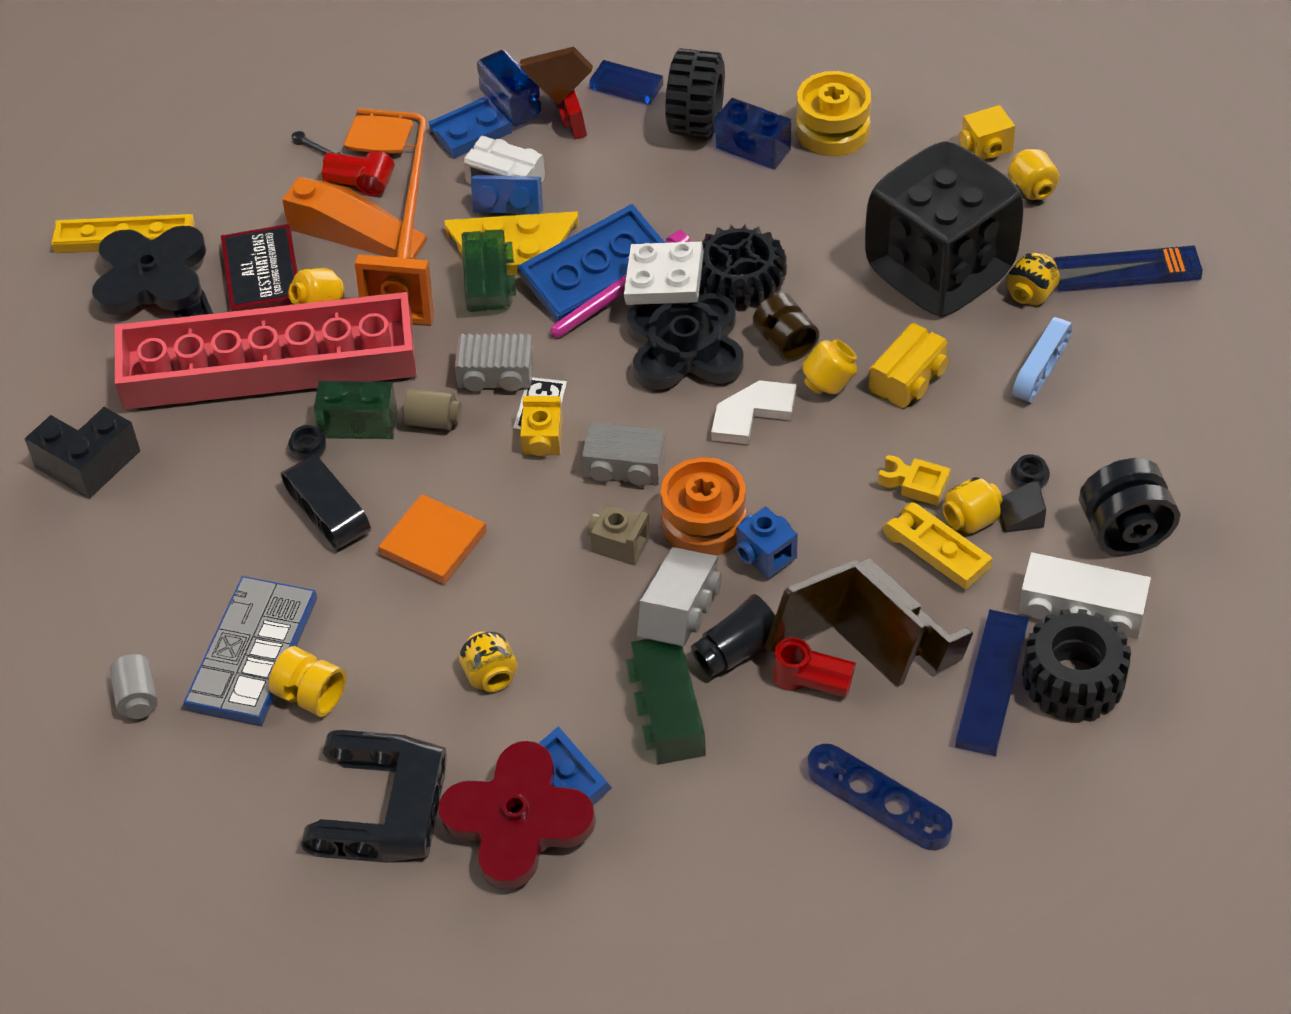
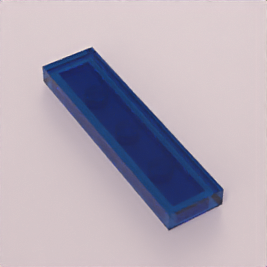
M989 609L956 737V748L992 756L997 755L1028 628L1029 617Z

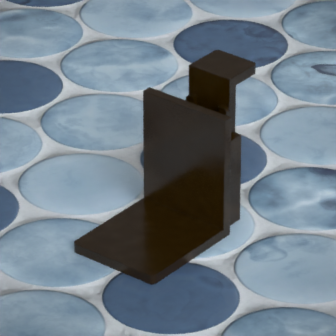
M869 558L860 563L857 560H852L787 587L783 592L765 647L770 652H773L777 644L785 638L803 639L834 626L897 686L904 684L915 656H921L937 672L960 662L966 653L973 632L966 627L950 635L946 633L921 610L922 605Z

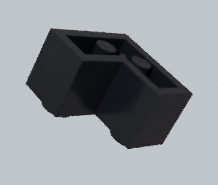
M106 407L98 411L79 430L50 415L24 438L35 468L88 499L92 498L141 451L132 422Z

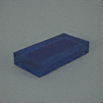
M602 60L589 82L590 89L650 105L663 86V76Z

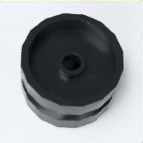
M1128 458L1115 461L1100 468L1091 475L1080 489L1079 502L1091 524L1090 527L1101 550L1110 555L1128 556L1147 551L1170 537L1179 525L1181 514L1168 490L1158 465L1149 459Z

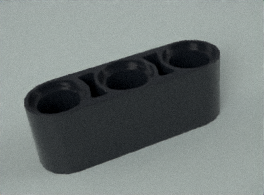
M314 454L280 473L282 482L290 496L334 549L338 550L371 531L369 520L363 509L317 455Z

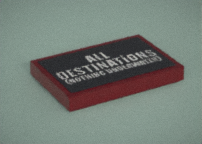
M290 224L221 235L231 312L294 305L289 298L288 291L298 270Z

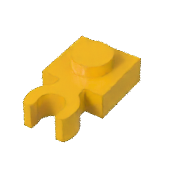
M888 455L885 458V469L894 472L880 470L878 483L888 488L902 486V496L938 506L950 480L951 468L914 458L911 466L904 464L900 458Z

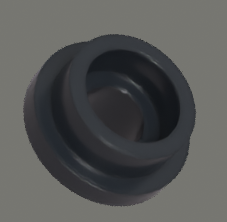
M303 425L296 428L288 442L290 453L299 460H304L314 454L319 457L323 454L327 445L324 434L312 425Z
M1023 455L1012 466L1011 479L1019 488L1028 483L1038 481L1041 489L1049 481L1050 470L1045 460L1038 455Z

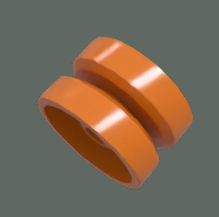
M698 457L684 460L672 467L663 478L660 490L662 528L667 541L676 548L715 556L724 554L737 545L736 527L746 517V485L742 475L731 464L717 458Z

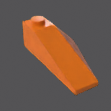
M298 177L283 197L282 202L287 224H290L292 231L386 257H397L403 221L354 190L318 179ZM414 227L410 259L417 257L427 241V236Z

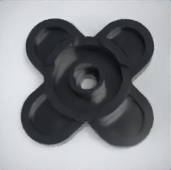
M177 226L165 231L153 240L148 239L137 231L128 229L115 231L107 235L99 245V254L104 267L109 271L97 279L92 288V294L98 309L107 314L117 315L129 312L134 308L143 309L142 304H156L159 308L171 311L182 310L192 306L198 301L202 293L199 277L191 269L206 254L207 248L202 232L192 226Z
M708 293L698 296V302H690L688 305L672 306V303L633 305L627 314L628 332L635 341L644 345L637 351L633 359L634 376L638 383L649 389L660 390L672 387L687 373H693L711 383H726L737 378L744 367V354L741 346L736 341L727 337L736 324V308L734 303L724 295L719 296L716 293Z

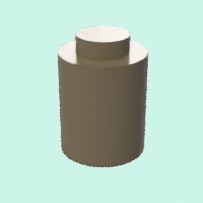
M408 389L404 402L405 425L451 430L454 423L460 422L462 404L461 401H456L455 393Z

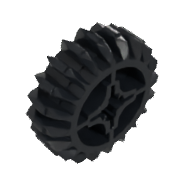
M730 224L728 230L724 231L717 227L714 235L705 234V238L702 241L704 253L699 292L704 294L716 293L719 296L724 295L735 306L736 304H744L748 309L751 302L760 305L764 298L773 296L775 291L781 290L787 275V256L785 250L780 245V240L773 239L771 232L762 234L759 226L750 230L746 224L742 228H734Z

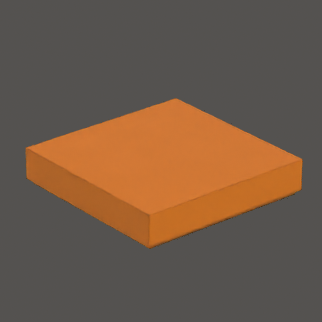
M421 494L378 546L379 553L383 557L445 585L487 532L486 523Z

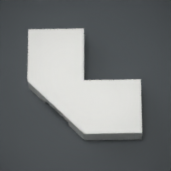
M759 380L718 403L711 431L712 441L749 445L754 417L791 421L796 396V384Z

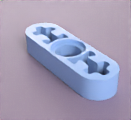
M1053 317L1016 378L1012 392L1014 397L1030 403L1034 401L1064 352L1072 334L1073 323Z

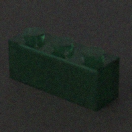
M652 639L631 642L632 658L626 659L625 663L629 683L637 682L639 691L633 692L637 716H645L647 725L641 726L646 751L653 749L657 765L706 756L705 731L683 647Z

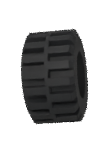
M679 48L675 53L670 65L665 100V118L670 133L709 138L715 133L721 116L725 84V66L720 52Z
M1070 609L1060 611L1059 616H1056L1054 613L1045 616L1044 623L1038 621L1033 626V633H1029L1026 644L1022 676H1024V689L1030 690L1029 698L1033 703L1041 702L1040 709L1047 714L1050 711H1054L1057 713L1056 718L1065 720L1066 716L1073 717L1074 721H1083L1084 716H1089L1093 720L1100 718L1101 710L1109 713L1114 709L1115 702L1119 703L1123 696L1131 662V648L1126 646L1128 639L1124 632L1117 633L1118 625L1113 621L1107 623L1104 621L1103 615L1095 613L1092 616L1087 614V610L1078 609V613H1071ZM1079 660L1090 665L1092 669L1075 670L1064 666L1060 661Z

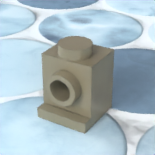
M606 504L602 513H593L588 523L587 534L591 535L592 552L635 566L650 538L649 513L641 511L640 515Z

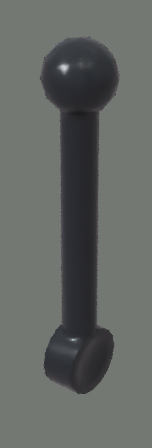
M302 131L292 134L293 143L296 145L305 144L323 154H326V152L336 153L306 138L305 133Z

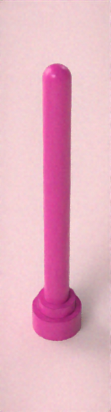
M677 230L666 238V243L691 242V240L683 231ZM627 274L552 325L551 334L556 338L562 337L624 294Z

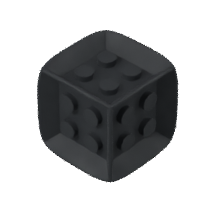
M949 141L935 143L897 166L885 175L871 191L867 203L865 224V252L868 263L885 282L922 309L938 316L951 314L990 289L1013 266L1019 251L1024 208L1021 192L1004 174L964 147Z

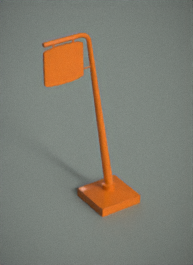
M358 108L357 114L364 116H356L344 142L345 148L363 152L401 153L404 147H415L397 257L357 255L354 264L359 297L407 292L412 324L432 325L434 306L429 260L410 259L426 120L417 113ZM408 119H414L420 123L416 145H406L413 127V121Z

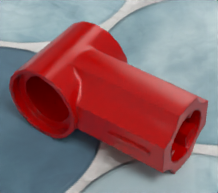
M372 151L368 153L366 158L326 152L323 158L321 174L323 181L354 185L365 195L378 197L383 194L395 169V164L389 155L380 151Z
M789 637L781 640L775 647L772 677L774 682L785 690L793 691L805 686L846 698L852 684L856 662L812 651L804 640Z

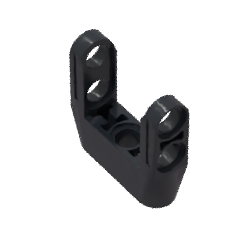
M334 730L329 732L323 749L325 757L338 763L343 768L395 772L385 823L374 824L320 819L308 824L304 828L301 840L302 849L308 854L317 857L381 863L428 857L446 773V748L400 734Z

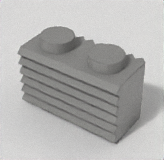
M461 333L458 337L455 362L457 387L466 388L471 391H479L483 388H503L507 391L531 388L534 361L532 336L528 333L525 336L521 333L519 335L513 333L510 336L506 333L503 336L499 333L497 335L492 333L486 335L483 333L481 336L477 333L475 335L470 333L464 335Z
M589 422L584 451L582 453L584 476L586 478L592 477L597 481H611L614 479L617 482L620 480L624 482L630 481L635 485H648L652 483L656 486L659 484L666 451L665 429Z

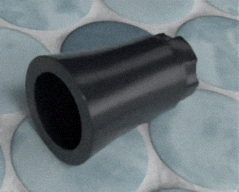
M752 594L734 612L704 632L702 638L691 645L692 653L701 668L710 677L723 670L728 671L745 659L766 649L765 645L775 614L760 596Z

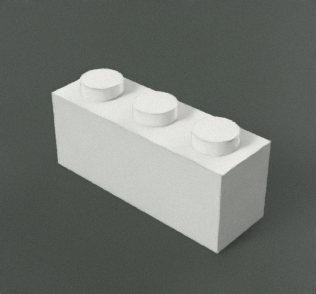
M1031 552L1022 586L1018 613L1029 615L1036 619H1045V616L1051 613L1059 616L1061 610L1070 609L1071 613H1078V609L1087 610V614L1092 616L1095 613L1103 615L1104 621L1107 623L1113 621L1118 625L1117 633L1124 632L1127 637L1138 639L1151 577Z

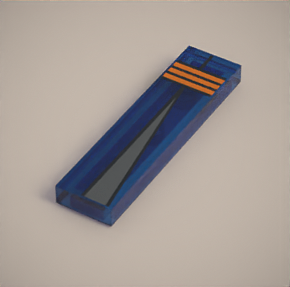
M1195 245L1053 258L1060 275L1058 283L1059 292L1201 280L1203 273Z

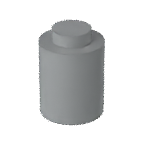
M138 654L125 655L116 659L110 665L109 671L118 713L131 719H141L148 716L158 705L150 661L145 656Z

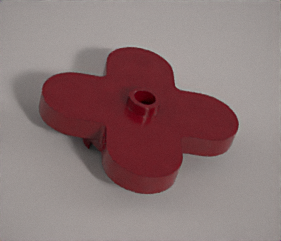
M521 741L508 746L497 760L492 781L468 780L458 782L449 787L439 801V815L445 830L450 835L459 839L481 841L478 861L482 874L490 884L498 888L512 889L527 883L537 870L540 853L548 846L573 847L588 839L595 828L596 816L590 798L577 789L553 787L555 769L549 751L537 742Z

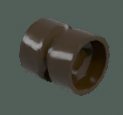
M778 293L768 297L759 305L753 315V325L766 341H769L771 347L784 361L792 362L803 358L811 352L818 342V328L803 313L793 298L786 293Z

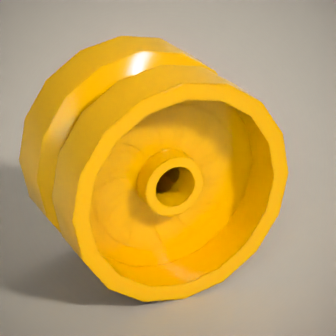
M824 71L810 76L801 83L797 91L796 131L797 138L803 147L813 153L824 156H843L853 153L865 145L870 135L871 91L865 81L854 74L842 71Z

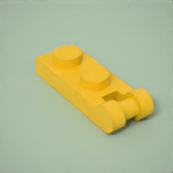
M909 503L901 510L900 517L891 518L882 527L884 534L893 543L900 542L965 590L992 567L993 557L916 503Z

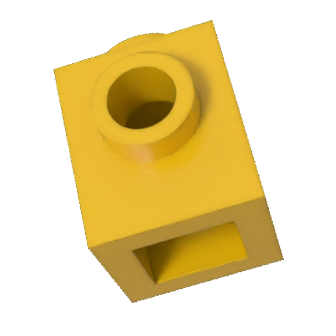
M1001 105L964 115L962 131L959 132V141L961 147L969 150L982 160L994 158L1013 151L1016 126Z

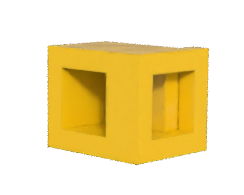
M523 396L520 435L523 455H560L563 424L561 397Z

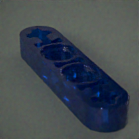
M820 744L810 751L808 755V775L815 784L924 849L937 851L949 844L952 836L953 821L950 814L944 809L838 746ZM829 761L834 762V768L832 766H826L824 769L819 768V762L822 764H826ZM839 774L843 776L842 781H839ZM856 779H866L872 783L873 788L869 792L858 793L850 787V783ZM891 800H901L908 805L909 809L903 814H893L886 809L885 805ZM916 812L920 813V818L915 817ZM934 824L940 825V831L936 829L931 833L925 831L926 826L931 828Z

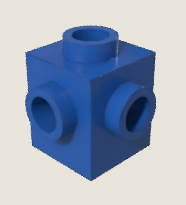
M765 506L754 515L746 516L736 527V551L739 557L746 564H752L765 577L770 578L797 559L798 534L791 528V525L784 517L777 516L768 507Z

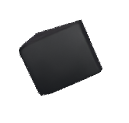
M1038 481L1028 483L1002 496L1003 501L1000 504V514L1006 532L1044 527L1046 506Z

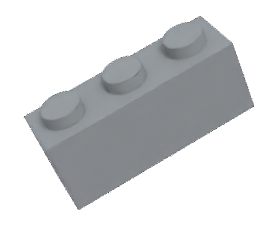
M672 547L640 600L637 636L685 646L691 633L699 631L702 613L708 614L712 595L717 596L719 593L722 572L717 571L718 556Z

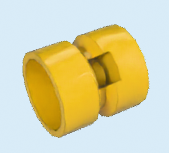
M292 646L283 651L276 660L269 677L268 686L270 692L290 703L297 702L299 707L319 717H323L329 714L338 704L346 685V673L342 668L325 660L317 661V657L313 654Z

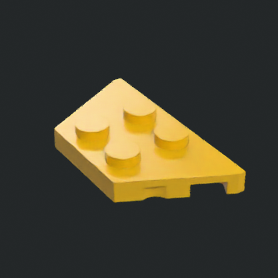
M578 211L453 219L444 220L446 235L453 237L458 244V251L464 259L470 261L471 268L478 277L518 275V265L566 240L571 229H577L579 221Z

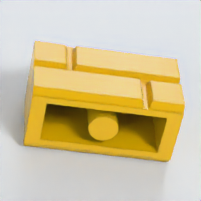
M915 323L910 324L870 367V391L883 399L888 398L889 402L903 409L914 398L921 399L928 389L929 381L934 375L940 377L949 364L947 340L933 332L928 333L927 329Z

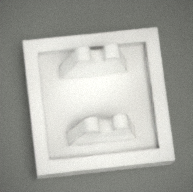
M702 241L631 244L624 290L626 305L682 303V305H688L690 302H698L704 253Z

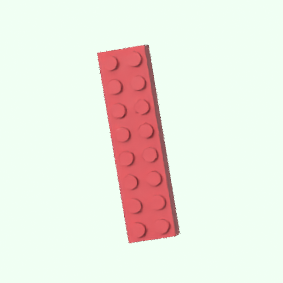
M407 292L115 325V386L124 410L417 376L413 324Z

